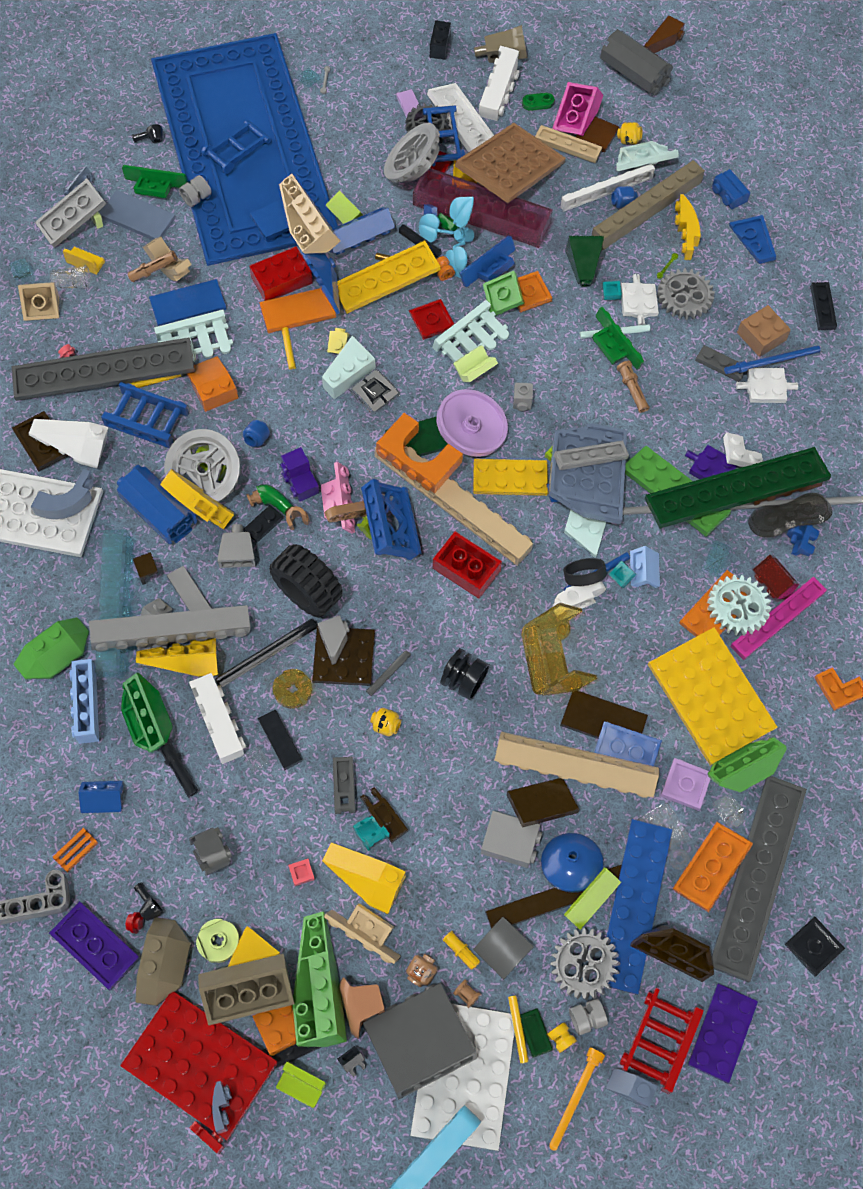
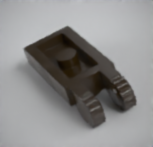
M373 787L370 790L373 797L378 801L376 804L372 805L364 794L360 798L370 815L375 817L380 827L384 826L390 834L388 840L392 844L406 834L408 829L387 800Z

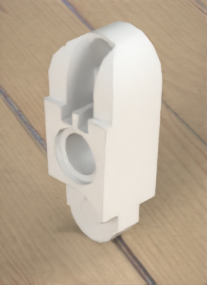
M603 582L587 586L568 587L555 598L553 610L558 618L567 616L596 603L594 597L604 593L606 588Z

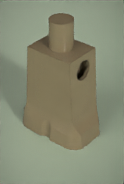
M522 25L484 36L486 45L474 47L475 57L487 55L489 63H494L496 58L499 59L498 51L500 46L518 50V59L527 58Z

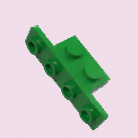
M130 165L122 166L125 179L136 181L133 188L135 194L166 198L172 187L180 188L188 183L184 173Z
M603 307L599 308L596 318L604 329L593 334L592 339L612 365L627 358L636 370L640 369L644 362L642 355L636 351L630 339L626 338L620 326L613 321L610 313Z

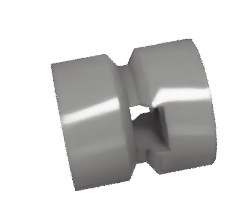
M198 175L190 183L181 186L179 193L185 203L193 207L200 202V199H205L211 195V189L206 180Z
M598 998L586 1002L584 1007L580 1004L569 1008L572 1023L579 1036L589 1033L592 1027L597 1030L608 1025L605 1011Z

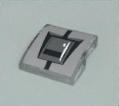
M376 368L348 389L359 403L362 402L372 416L401 394L391 381Z

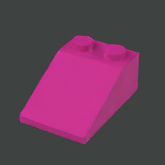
M568 82L552 129L583 136L599 111L604 96L598 87Z

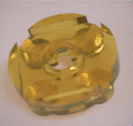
M288 669L275 678L272 689L279 705L295 709L307 704L312 695V683L304 672L298 669ZM291 685H295V688H298V690L294 693H290V691L287 690V688H291Z

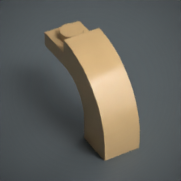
M162 237L155 238L143 247L152 261L171 251ZM178 258V261L160 270L169 279L178 281L190 272L188 267L192 264L188 259L181 260Z

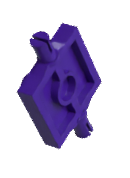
M707 445L703 452L698 455L690 450L685 454V457L694 461L689 474L698 479L731 471L738 467L737 465L727 463L726 455L710 445Z

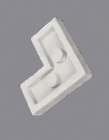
M726 432L723 439L727 463L745 467L763 462L761 453L745 449L743 436Z

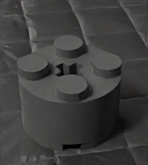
M212 827L189 838L190 845L194 844L196 848L193 853L202 872L205 871V876L229 866L231 862V852L227 845L223 846L221 840L223 836L218 827Z

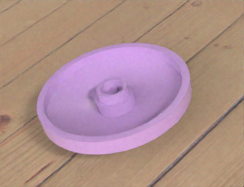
M464 389L452 392L442 401L437 411V426L440 434L448 444L463 454L469 456L489 455L502 445L507 436L508 424L503 410L491 397L479 391Z

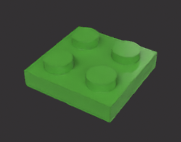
M515 271L483 283L486 300L491 304L489 308L490 313L494 312L498 315L524 304Z

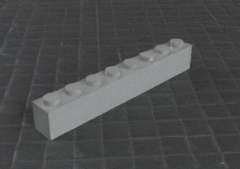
M248 606L89 621L92 650L102 652L109 648L126 649L129 646L146 647L148 644L165 645L168 642L185 643L188 640L205 641L207 638L243 637L250 633Z

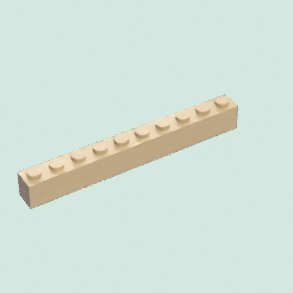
M405 446L404 452L410 459L416 462H428L427 459L418 456L413 448ZM375 447V457L515 565L518 566L531 552L533 543L528 536L519 533L512 524H507L498 513L490 511L485 503L477 501L469 491H464L460 488L456 481L448 478L434 494L430 490H425L418 481L410 479L401 469H396L390 461L379 457Z

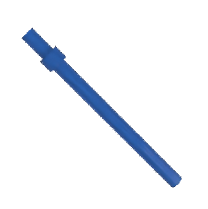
M817 345L754 361L737 362L736 365L725 367L724 372L725 374L742 373L751 368L819 353L821 349Z

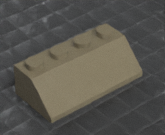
M284 954L198 974L199 992L208 1025L294 1005Z

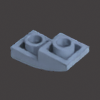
M221 1081L216 1082L212 1104L214 1126L219 1134L228 1131L227 1124H230L226 1110L222 1111V1108L230 1106L228 1099L232 1098L229 1086H224V1083Z

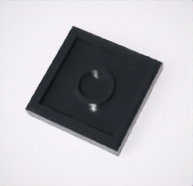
M813 917L784 944L814 977L845 949L816 917Z

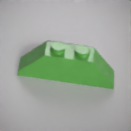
M77 617L57 621L28 642L13 665L25 679H52L72 664V661H76L84 655L89 630Z
M775 737L749 743L713 763L710 771L707 773L708 777L721 787L742 792L773 775L787 747Z

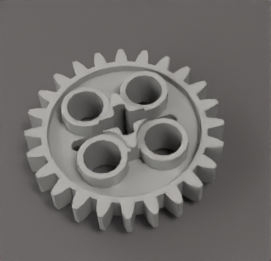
M684 268L683 272L677 269L676 274L670 271V275L666 274L658 286V303H662L661 308L667 307L666 313L671 311L672 317L678 314L679 319L685 316L686 320H688L689 316L692 319H695L696 315L701 317L702 312L706 314L707 310L711 308L714 300L715 291H712L713 285H709L710 280L705 281V275L700 277L699 271L694 274L693 269L690 272H687L686 268Z
M583 928L582 934H580L575 929V936L567 933L568 940L560 939L563 944L561 947L555 945L559 952L558 954H552L556 958V961L551 962V965L556 967L552 974L558 975L555 982L562 983L560 989L563 991L567 989L568 995L571 996L574 993L575 998L579 999L582 994L583 999L588 1000L590 994L596 999V992L604 995L603 988L606 987L610 990L611 987L608 983L610 981L616 983L612 976L613 974L620 973L614 969L615 966L620 965V962L614 960L619 954L612 952L616 946L614 944L609 945L611 940L608 937L603 939V933L599 932L596 936L594 929H591L588 934V931ZM582 946V952L575 956V948ZM602 951L601 959L594 961L595 953ZM588 961L589 964L583 967L582 963ZM572 967H576V974L569 977V970ZM596 972V980L589 982V975Z

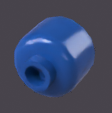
M632 186L616 187L611 194L612 204L617 209H622L638 198L637 192L634 191Z
M259 420L251 421L243 431L244 441L251 447L262 446L270 435L267 424Z

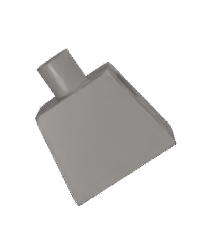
M234 524L232 525V533H223L218 554L220 568L256 567L251 536L249 532H243V525Z

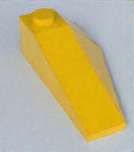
M216 638L205 641L192 640L190 645L180 646L179 643L172 644L169 649L156 647L136 651V663L193 676H205L210 673L213 676L218 675Z
M334 843L330 844L322 860L327 867L370 907L389 914L406 877V871Z

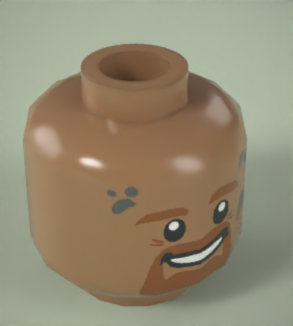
M424 954L423 957L415 955L406 969L407 979L419 987H422V985L428 986L438 971L437 966L434 964L435 959L427 954Z

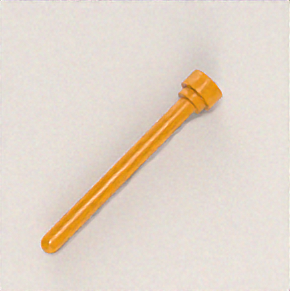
M590 1047L586 1054V1061L588 1063L549 1144L552 1151L558 1149L595 1067H598L599 1063L602 1064L605 1055Z

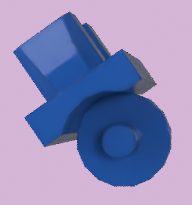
M809 519L807 524L795 525L794 528L788 529L787 536L791 538L790 542L794 544L792 555L803 554L810 556L814 553L815 546L808 543V541H815L820 531L813 527L814 522Z

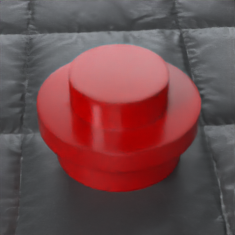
M134 912L127 916L125 922L127 931L137 934L142 929L144 920L141 914Z

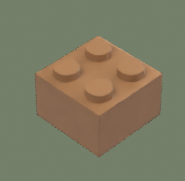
M767 305L742 320L737 333L761 357L785 342L791 329Z

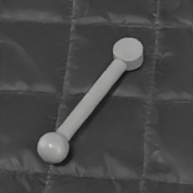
M329 66L324 67L325 76L323 87L320 89L321 94L327 92L326 83L328 72H330Z

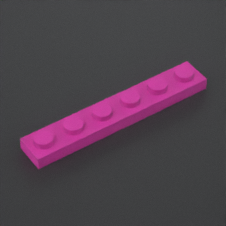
M812 577L769 613V618L765 619L766 623L764 626L761 625L759 631L755 629L753 634L747 631L745 636H740L730 647L745 660L824 595L827 589L815 577Z

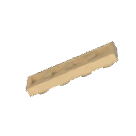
M543 125L540 126L535 135L537 139L549 147L596 163L602 152L601 146Z

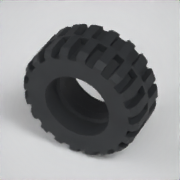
M289 545L270 564V575L279 589L301 610L311 614L313 617L324 616L342 597V586L331 569L318 556L301 545Z

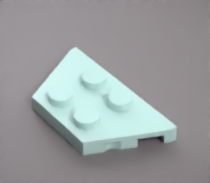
M654 141L620 148L618 163L616 164L617 171L640 168L643 165L657 164L660 161L677 158L678 150L668 151V146L660 145Z
M571 510L564 533L573 538L578 545L587 549L593 557H596L606 521L585 518Z

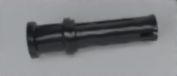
M168 739L167 743L157 749V751L161 752L165 759V765L171 767L187 797L190 798L197 794L199 789L181 761L182 755L176 751L173 746V740Z

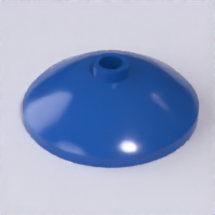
M565 833L553 838L545 846L541 857V867L545 878L557 889L565 892H581L603 870V856L599 847L590 838L577 833ZM573 854L576 858L571 859L569 856Z

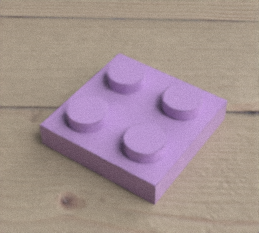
M674 758L661 797L699 811L710 782L707 774L709 771Z

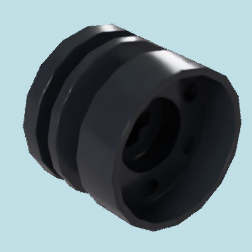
M459 648L447 662L440 684L443 686L449 684L450 690H453L459 684L458 694L471 700L483 683L490 664L479 658L470 664L472 654L467 653L465 655V650Z

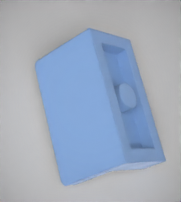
M647 546L630 551V568L636 573L635 577L631 580V586L639 587L649 584L655 588L660 587L659 553Z

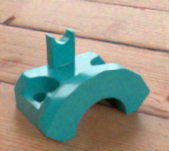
M373 816L366 817L353 825L356 835L361 839L367 851L371 850L370 847L374 843L387 839L390 835L384 826L380 827Z

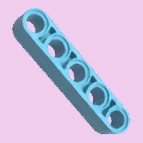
M464 1105L395 1180L389 1189H422L476 1130L481 1120Z

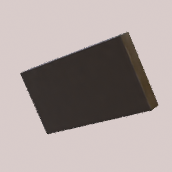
M573 689L560 726L599 739L604 721L642 733L648 715Z

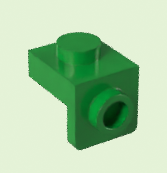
M442 213L439 214L438 218L444 229L456 231L460 228L453 224L454 220Z

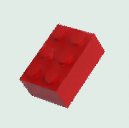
M297 246L249 265L251 278L264 301L282 297L313 284L312 272Z
M455 531L433 558L432 569L479 599L500 573L502 561Z

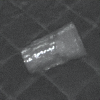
M87 265L52 270L50 273V280L55 283L56 288L90 289L91 277Z

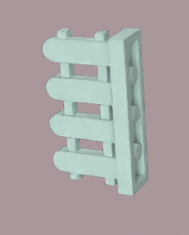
M485 300L436 338L432 348L437 352L442 349L441 354L443 356L448 355L455 362L464 356L456 348L459 344L467 353L480 345L487 350H494L496 347L495 338L500 340L508 338V326L506 324L502 326L495 318L496 314L489 312L491 304ZM486 325L493 334L489 335L482 326ZM471 335L480 342L478 346L469 338Z
M223 310L154 327L157 340H160L158 342L188 337L191 340V338L198 337L200 348L194 349L191 341L194 362L196 361L197 354L203 353V356L209 359L214 355L213 350L219 348L221 353L228 354L231 351L230 346L233 345L232 339L228 340L225 329H228ZM215 332L218 343L211 344L208 334Z

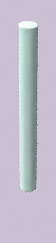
M649 324L620 327L623 334L650 331ZM600 330L580 332V338H592L593 334Z

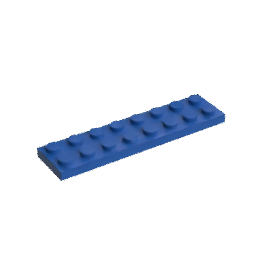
M633 819L630 823L618 879L621 883L616 888L606 937L611 940L609 945L614 944L616 946L612 952L619 954L614 960L620 962V965L614 968L620 973L613 974L612 976L616 983L610 981L608 984L613 989L638 995L647 954L631 947L630 944L642 934L652 930L672 829Z

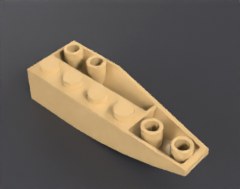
M291 174L279 184L291 235L304 254L327 253L340 242L339 238L295 176Z

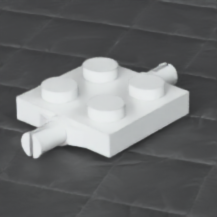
M634 274L632 276L633 283H621L623 316L637 318L638 325H646V317L658 316L659 313L655 284L640 283V275L637 274L636 276Z
M751 368L747 371V382H736V389H747L750 403H786V391L798 389V382H787L784 368Z

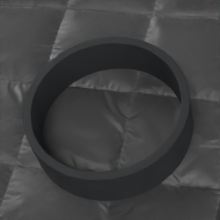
M598 558L576 560L566 565L563 569L565 582L571 586L592 585L602 581L607 576L605 562ZM597 569V571L588 574L572 575L582 570Z

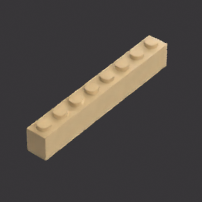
M505 732L500 734L494 760L501 765H514L522 770L532 769L544 775H557L561 779L570 778L583 784L592 783L601 788H614L619 792H631L643 798L654 797L659 778L658 767Z

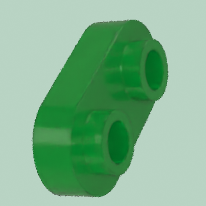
M550 93L528 94L523 97L522 106L528 111L550 109L554 105L555 98Z

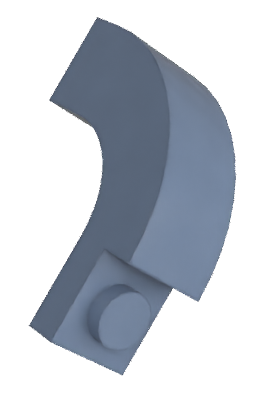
M83 469L74 487L65 494L51 495L39 491L31 505L34 514L46 519H64L82 511L92 499L89 490L93 487L94 479L91 472Z

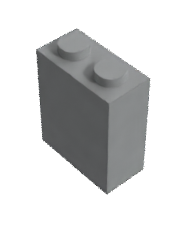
M492 811L480 854L528 868L529 863L534 864L537 852L533 851L535 843L539 844L541 839L540 825L535 824L522 828L518 818Z

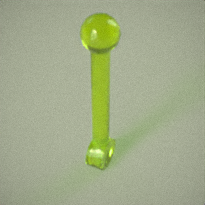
M673 253L670 261L661 272L657 273L658 279H661L671 263L678 259L677 253Z

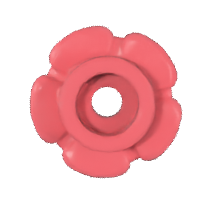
M70 344L63 346L58 351L60 358L75 356V348L71 347Z

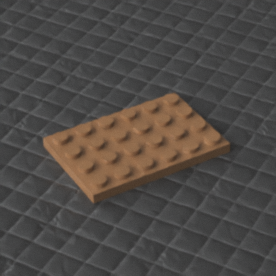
M512 123L456 160L455 167L509 203L564 164L566 158L517 124Z

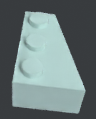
M352 336L322 376L323 388L333 399H336L376 370L375 358Z

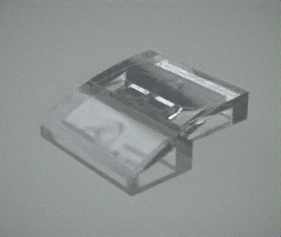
M667 802L636 819L637 821L672 829L668 852L691 840L676 813Z

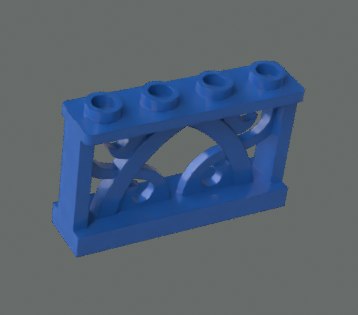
M377 479L370 480L361 487L375 554H387L412 560L421 553L407 487L401 488L379 483ZM389 510L399 523L396 532L391 524L387 522L386 514Z

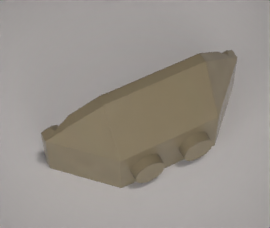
M154 918L146 934L137 974L136 1003L158 1006L170 993L182 987L191 943L175 920Z

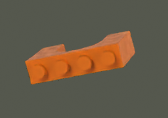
M403 413L376 442V452L382 459L390 461L396 469L404 471L410 479L418 481L425 490H430L435 494L460 466L463 453L447 444L431 461L416 462L410 459L405 454L404 448L418 433L419 422Z

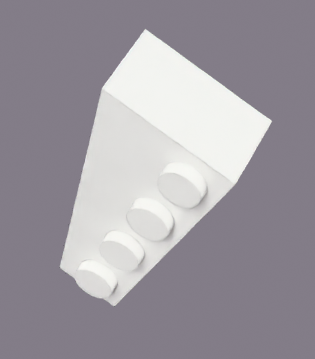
M503 46L499 48V59H495L493 73H490L488 85L484 90L479 105L480 117L498 121L499 116H503L504 104L508 103L509 92H512L514 89V80H517L519 77V70H517L519 51Z
M212 673L190 681L189 684L221 763L224 764L244 756L243 749L246 748L242 737H237L236 731L239 729L235 719L231 720L229 714L232 712L228 702H223V690L220 685H216Z

